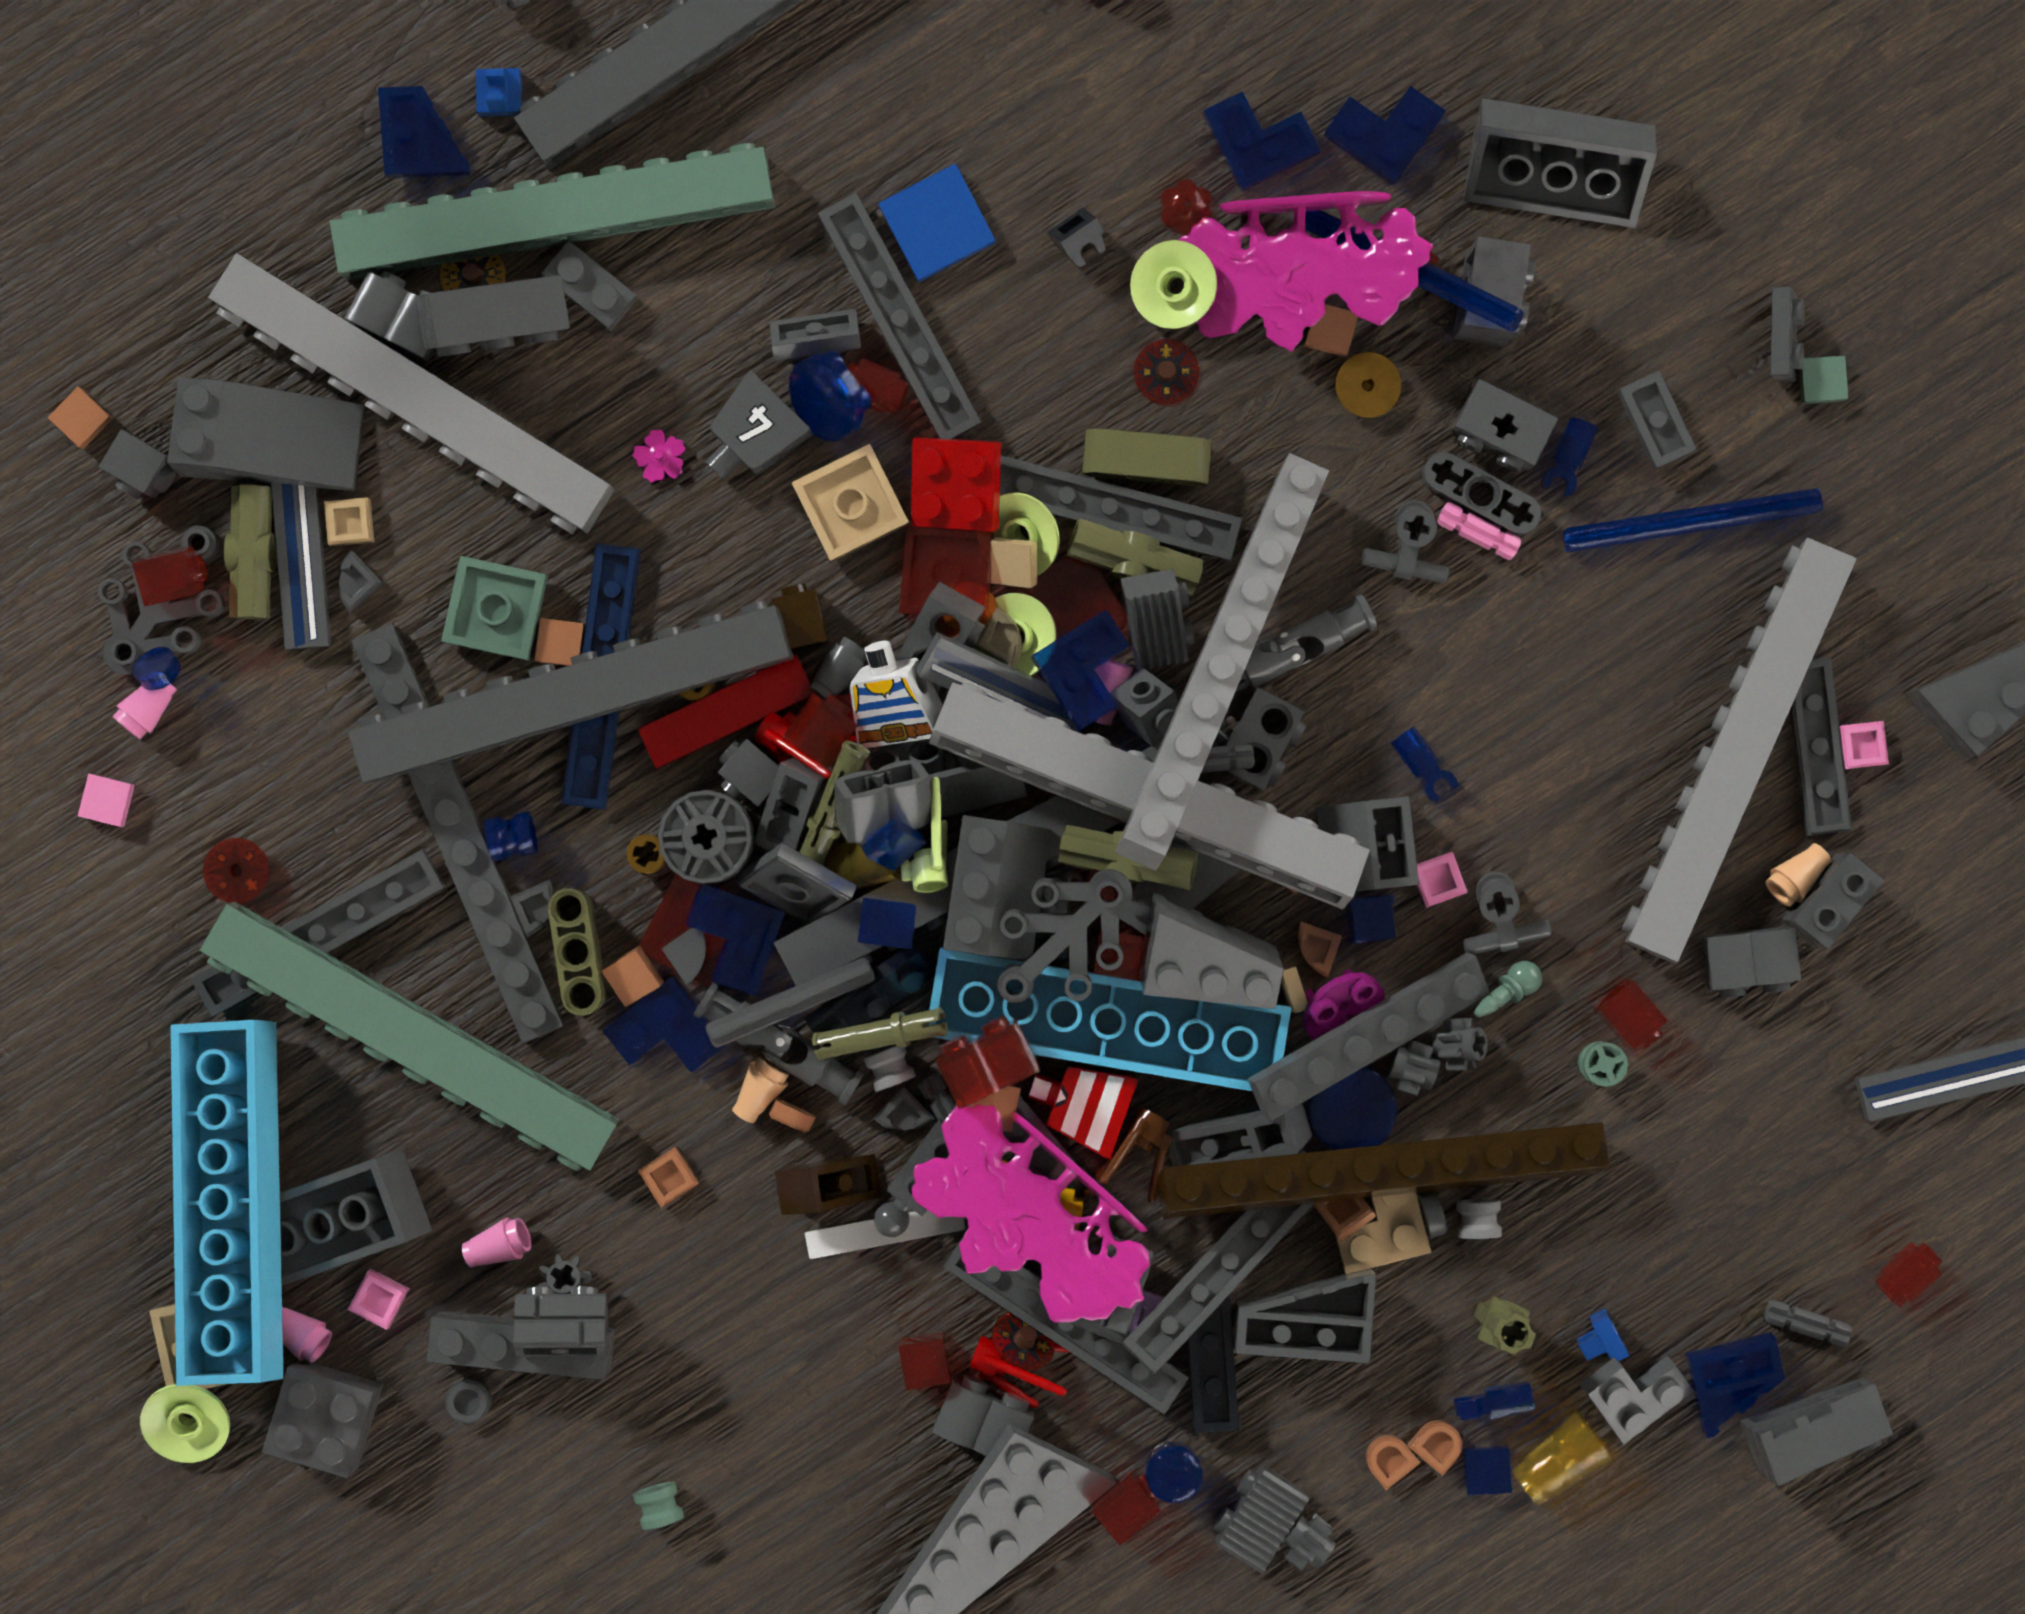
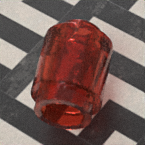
M862 358L858 365L850 363L842 380L841 387L847 389V399L883 415L886 412L896 415L904 401L910 383L902 380L901 374Z
M1910 1242L1879 1270L1881 1276L1874 1282L1895 1305L1901 1308L1907 1301L1912 1304L1942 1276V1272L1938 1268L1942 1260L1925 1243L1917 1247Z

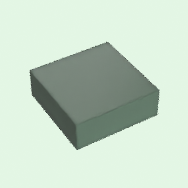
M1845 356L1804 358L1803 368L1798 369L1801 404L1848 400Z

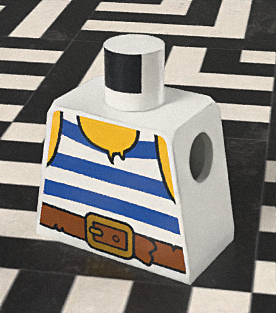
M878 641L865 647L864 651L869 665L862 667L850 684L857 743L866 748L930 739L943 704L932 682L919 676L916 672V668L921 660L911 658L895 661L889 641Z

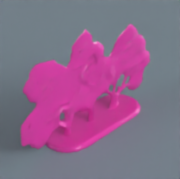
M1377 191L1338 192L1230 201L1219 205L1222 212L1248 215L1247 223L1238 232L1227 230L1213 218L1203 217L1198 224L1193 226L1190 235L1181 236L1178 239L1200 248L1211 260L1217 275L1215 299L1208 312L1199 321L1195 322L1198 325V330L1205 337L1209 338L1237 333L1244 323L1254 314H1258L1263 318L1266 337L1290 352L1302 340L1303 330L1306 327L1314 326L1326 313L1324 300L1332 294L1337 293L1346 302L1347 307L1355 316L1376 325H1384L1396 313L1399 303L1409 298L1413 290L1418 287V268L1430 260V251L1433 248V244L1417 235L1415 217L1406 208H1394L1386 212L1376 224L1369 223L1360 218L1355 213L1357 207L1375 206L1390 201L1392 197L1390 193ZM1339 209L1342 224L1330 237L1317 239L1310 237L1305 231L1306 211ZM1294 212V225L1289 229H1284L1275 236L1266 235L1259 221V215ZM1351 227H1355V234L1362 233V230L1364 231L1371 243L1369 249L1361 250L1353 242L1350 231ZM1373 229H1381L1383 231L1382 240L1378 241L1373 235ZM1344 232L1346 241L1337 245L1338 235ZM1250 235L1249 248L1243 250L1241 248V241L1243 237Z
M959 1103L941 1125L949 1156L947 1159L932 1158L914 1167L913 1176L915 1183L912 1186V1197L916 1203L935 1214L938 1218L951 1216L966 1217L968 1219L969 1228L959 1243L966 1273L986 1272L991 1266H996L1001 1271H1018L1028 1259L1036 1260L1041 1264L1042 1271L1040 1297L1049 1318L1054 1323L1074 1322L1080 1318L1090 1321L1107 1319L1117 1306L1132 1308L1137 1302L1143 1301L1144 1296L1139 1281L1143 1273L1150 1266L1149 1252L1141 1243L1131 1240L1115 1241L1110 1230L1109 1218L1112 1215H1119L1129 1225L1142 1233L1148 1231L1147 1228L1018 1113L1013 1111L1012 1118L1030 1137L1024 1143H1009L1003 1135L1001 1115L994 1105H977L970 1108L966 1103ZM1039 1145L1066 1168L1057 1180H1049L1045 1176L1033 1174L1030 1171L1029 1165L1033 1150ZM1010 1151L1016 1154L1007 1164L1001 1160V1157L1006 1152ZM1075 1178L1099 1198V1205L1092 1216H1073L1060 1203L1061 1192ZM1080 1222L1088 1224L1084 1232L1075 1230V1225ZM1094 1226H1099L1100 1228L1095 1234L1100 1238L1103 1236L1101 1250L1098 1255L1092 1254L1088 1248V1236ZM1110 1244L1117 1249L1116 1255L1112 1258L1108 1256V1246Z

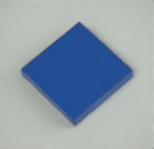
M956 163L878 203L918 283L996 244V240Z

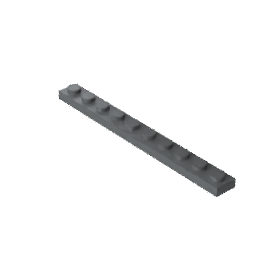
M390 623L351 640L386 720L403 715L401 708L404 706L427 701L395 624ZM453 760L408 773L522 1043L565 1026L531 943L526 938L509 899L511 896Z

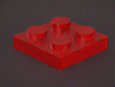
M925 437L913 438L911 526L992 532L999 530L1001 442Z

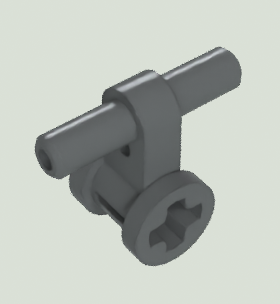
M1420 500L1405 502L1399 507L1395 516L1397 533L1401 539L1398 554L1365 548L1363 549L1360 562L1362 565L1392 571L1394 577L1411 580L1413 576L1445 583L1449 574L1447 566L1417 560L1420 547L1429 544L1436 535L1437 524L1433 510L1428 504ZM1416 515H1421L1426 526H1418L1416 532H1411L1406 521L1413 522Z
M1490 872L1479 879L1475 889L1479 907L1483 916L1487 920L1494 922L1496 931L1465 938L1463 940L1465 953L1468 952L1474 955L1501 948V952L1518 949V944L1551 936L1552 931L1547 919L1514 927L1512 919L1519 911L1520 900L1515 885L1508 875L1502 872ZM1501 892L1502 901L1494 902L1493 894Z

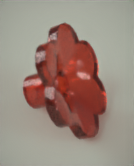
M1187 179L1178 182L1175 188L1166 189L1160 199L1164 207L1161 213L1162 222L1165 226L1176 227L1177 231L1182 235H1190L1193 226L1198 224L1203 217H1212V212L1209 208L1212 199L1210 192L1205 188H1197L1193 181ZM1189 202L1191 205L1185 206L1183 203Z

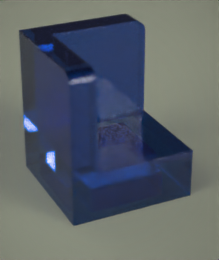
M1395 895L1356 898L1346 905L1351 943L1360 944L1396 938L1392 904H1395Z
M863 898L858 942L912 949L916 905Z

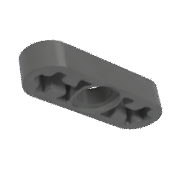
M1441 452L1433 455L1422 469V480L1427 489L1464 510L1501 527L1500 529L1505 532L1507 530L1516 536H1522L1536 528L1540 521V506L1534 498L1451 453ZM1444 462L1448 463L1451 466L1449 474L1459 480L1463 477L1464 472L1471 475L1463 484L1460 496L1453 493V490L1458 486L1457 483L1448 479L1442 484L1435 481L1437 474L1431 470L1432 466L1440 467ZM1484 482L1491 487L1493 499L1489 505L1477 506L1471 501L1469 490L1472 484ZM1505 493L1509 496V499L1504 504L1513 509L1518 508L1521 504L1527 507L1525 515L1531 519L1529 523L1523 521L1516 526L1512 523L1514 518L1512 513L1501 509L1497 517L1491 511L1499 505L1502 494Z

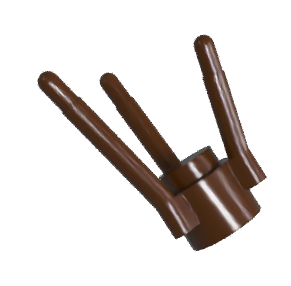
M1139 1108L1125 1134L1115 1146L1111 1159L1106 1158L1092 1179L1098 1184L1106 1185L1132 1147L1149 1154L1153 1147L1157 1148L1148 1193V1201L1150 1203L1155 1202L1159 1188L1158 1174L1164 1167L1166 1153L1173 1141L1172 1137L1165 1134L1170 1123L1146 1109ZM1087 1187L1083 1191L1087 1197L1093 1193Z

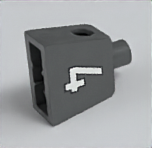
M750 370L709 428L714 436L723 444L705 463L723 480L741 462L757 476L807 441L813 433L810 427Z

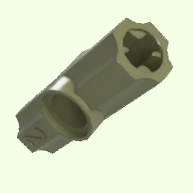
M231 486V533H227L225 537L224 561L227 571L230 572L229 617L233 619H270L271 572H274L276 568L277 548L275 535L271 533L272 488L269 486Z
M1081 518L1077 520L1067 546L1066 556L1110 570V574L1120 580L1122 578L1173 569L1177 583L1185 582L1188 597L1193 596L1203 571L1204 560L1160 546V542L1151 536L1127 530L1119 532Z
M1066 825L1059 847L1058 862L1085 870L1102 871L1114 869L1126 875L1130 883L1143 884V881L1183 890H1191L1197 870V852L1169 846L1166 856L1155 871L1114 853L1123 832L1114 831L1113 834Z
M1496 1296L1489 1301L1479 1302L1474 1315L1480 1324L1478 1339L1513 1355H1516L1523 1349H1530L1536 1336L1529 1324L1531 1311Z

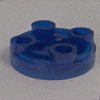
M828 351L824 354L809 356L797 363L792 369L789 378L790 399L797 416L810 427L814 435L826 441L837 442L852 435L860 428L864 418V411L871 406V397L866 388L858 385L856 379L845 367L842 357L837 352Z
M1366 1067L1361 1068L1308 1099L1306 1107L1308 1119L1314 1133L1324 1144L1334 1150L1380 1145L1391 1133L1397 1115L1396 1099L1391 1087L1381 1075Z

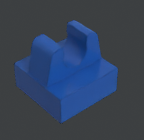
M520 68L476 69V112L479 117L517 116L520 114L519 109L523 105L522 72Z
M1604 1308L1590 1315L1594 1329L1577 1338L1578 1345L1586 1360L1606 1352L1610 1359L1615 1357L1617 1361L1628 1357L1629 1353L1606 1309Z

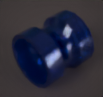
M530 811L516 813L512 819L503 820L501 817L485 819L486 843L493 862L505 860L510 854L519 853L522 856L538 853L536 829Z

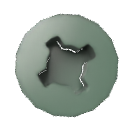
M1596 1041L1591 1042L1582 1049L1578 1058V1067L1586 1080L1593 1084L1607 1087L1617 1084L1624 1078L1627 1073L1628 1061L1623 1050L1617 1045Z
M676 1482L656 1484L633 1494L635 1504L641 1507L642 1517L640 1525L642 1530L663 1527L685 1517L683 1508L676 1503L675 1495L678 1491Z

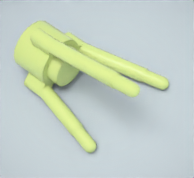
M933 777L931 780V848L916 851L913 854L914 859L909 862L897 832L887 833L900 864L902 881H912L914 891L921 893L937 892L947 888L949 885L947 874L948 823L945 820L941 821L940 779L938 777Z

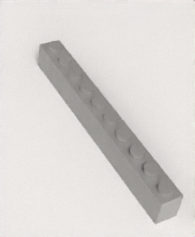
M237 253L208 297L220 306L216 314L239 328L242 322L245 321L257 329L253 337L275 351L282 344L294 352L290 360L311 373H314L317 367L331 375L327 383L348 396H351L354 390L368 398L364 406L385 419H388L391 413L406 421L402 426L404 431L422 442H425L428 436L443 444L439 450L440 453L459 465H462L465 459L480 467L476 475L496 488H499L502 482L517 490L513 496L514 499L533 511H536L539 505L554 513L550 521L572 535L576 528L588 534L615 491L604 480Z
M1291 453L1287 455L1277 474L1114 853L1155 871L1166 856L1329 470Z
M1808 537L1801 544L1800 548L1793 545L1790 548L1782 566V570L1789 573L1782 588L1774 585L1764 607V610L1771 612L1765 627L1763 628L1758 625L1755 627L1746 647L1747 650L1753 652L1746 668L1738 666L1728 689L1735 692L1730 706L1727 708L1721 705L1712 723L1711 730L1718 732L1711 748L1703 745L1696 759L1693 769L1700 773L1694 787L1691 788L1686 785L1677 802L1675 809L1682 812L1675 828L1668 825L1657 849L1664 852L1659 866L1655 868L1650 865L1641 883L1640 890L1647 892L1640 908L1632 905L1625 919L1622 930L1628 932L1625 940L1626 943L1671 963L1679 961L1857 558Z
M952 682L929 740L931 745L1126 823L1153 764L1151 757L1136 750L1125 752L1111 746L1110 741L1100 735L1092 733L1083 735L1069 729V725L1054 717H1045L1043 719L1028 713V709L1018 702L1011 700L998 701L986 696V692L980 687L968 683L959 685ZM1197 781L1172 839L1173 842L1340 909H1344L1354 897L1370 851L1360 846L1359 841L1349 835L1340 833L1332 835L1318 829V825L1303 817H1294L1292 819L1277 813V809L1267 802L1260 800L1250 802L1235 796V792L1227 786L1216 783L1208 785Z

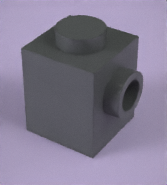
M122 429L98 466L118 478L115 487L136 499H139L142 493L156 499L159 492L164 493L168 490L176 476V471L167 462L168 455Z
M1141 668L1109 694L1121 722L1153 747L1164 739L1179 701L1174 690L1145 668Z
M748 739L741 745L734 741L719 759L723 766L718 773L726 779L721 784V787L740 803L747 797L756 806L762 808L768 800L779 765Z

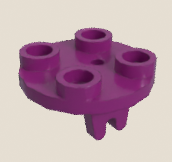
M1350 969L1341 972L1342 976L1332 979L1315 994L1311 989L1304 992L1308 1004L1303 1013V1028L1313 1041L1385 1000L1384 990L1373 976L1365 973H1352Z

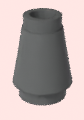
M841 637L837 643L832 642L809 690L817 698L830 704L834 698L851 684L859 670L865 666L868 660L864 649L846 637Z

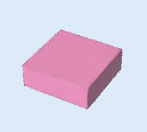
M1884 721L1839 726L1844 769L1889 764Z
M88 774L78 816L124 827L135 785Z
M1453 851L1417 864L1419 881L1417 888L1425 908L1468 893Z
M369 1269L347 1310L387 1330L399 1311L409 1288L373 1269Z

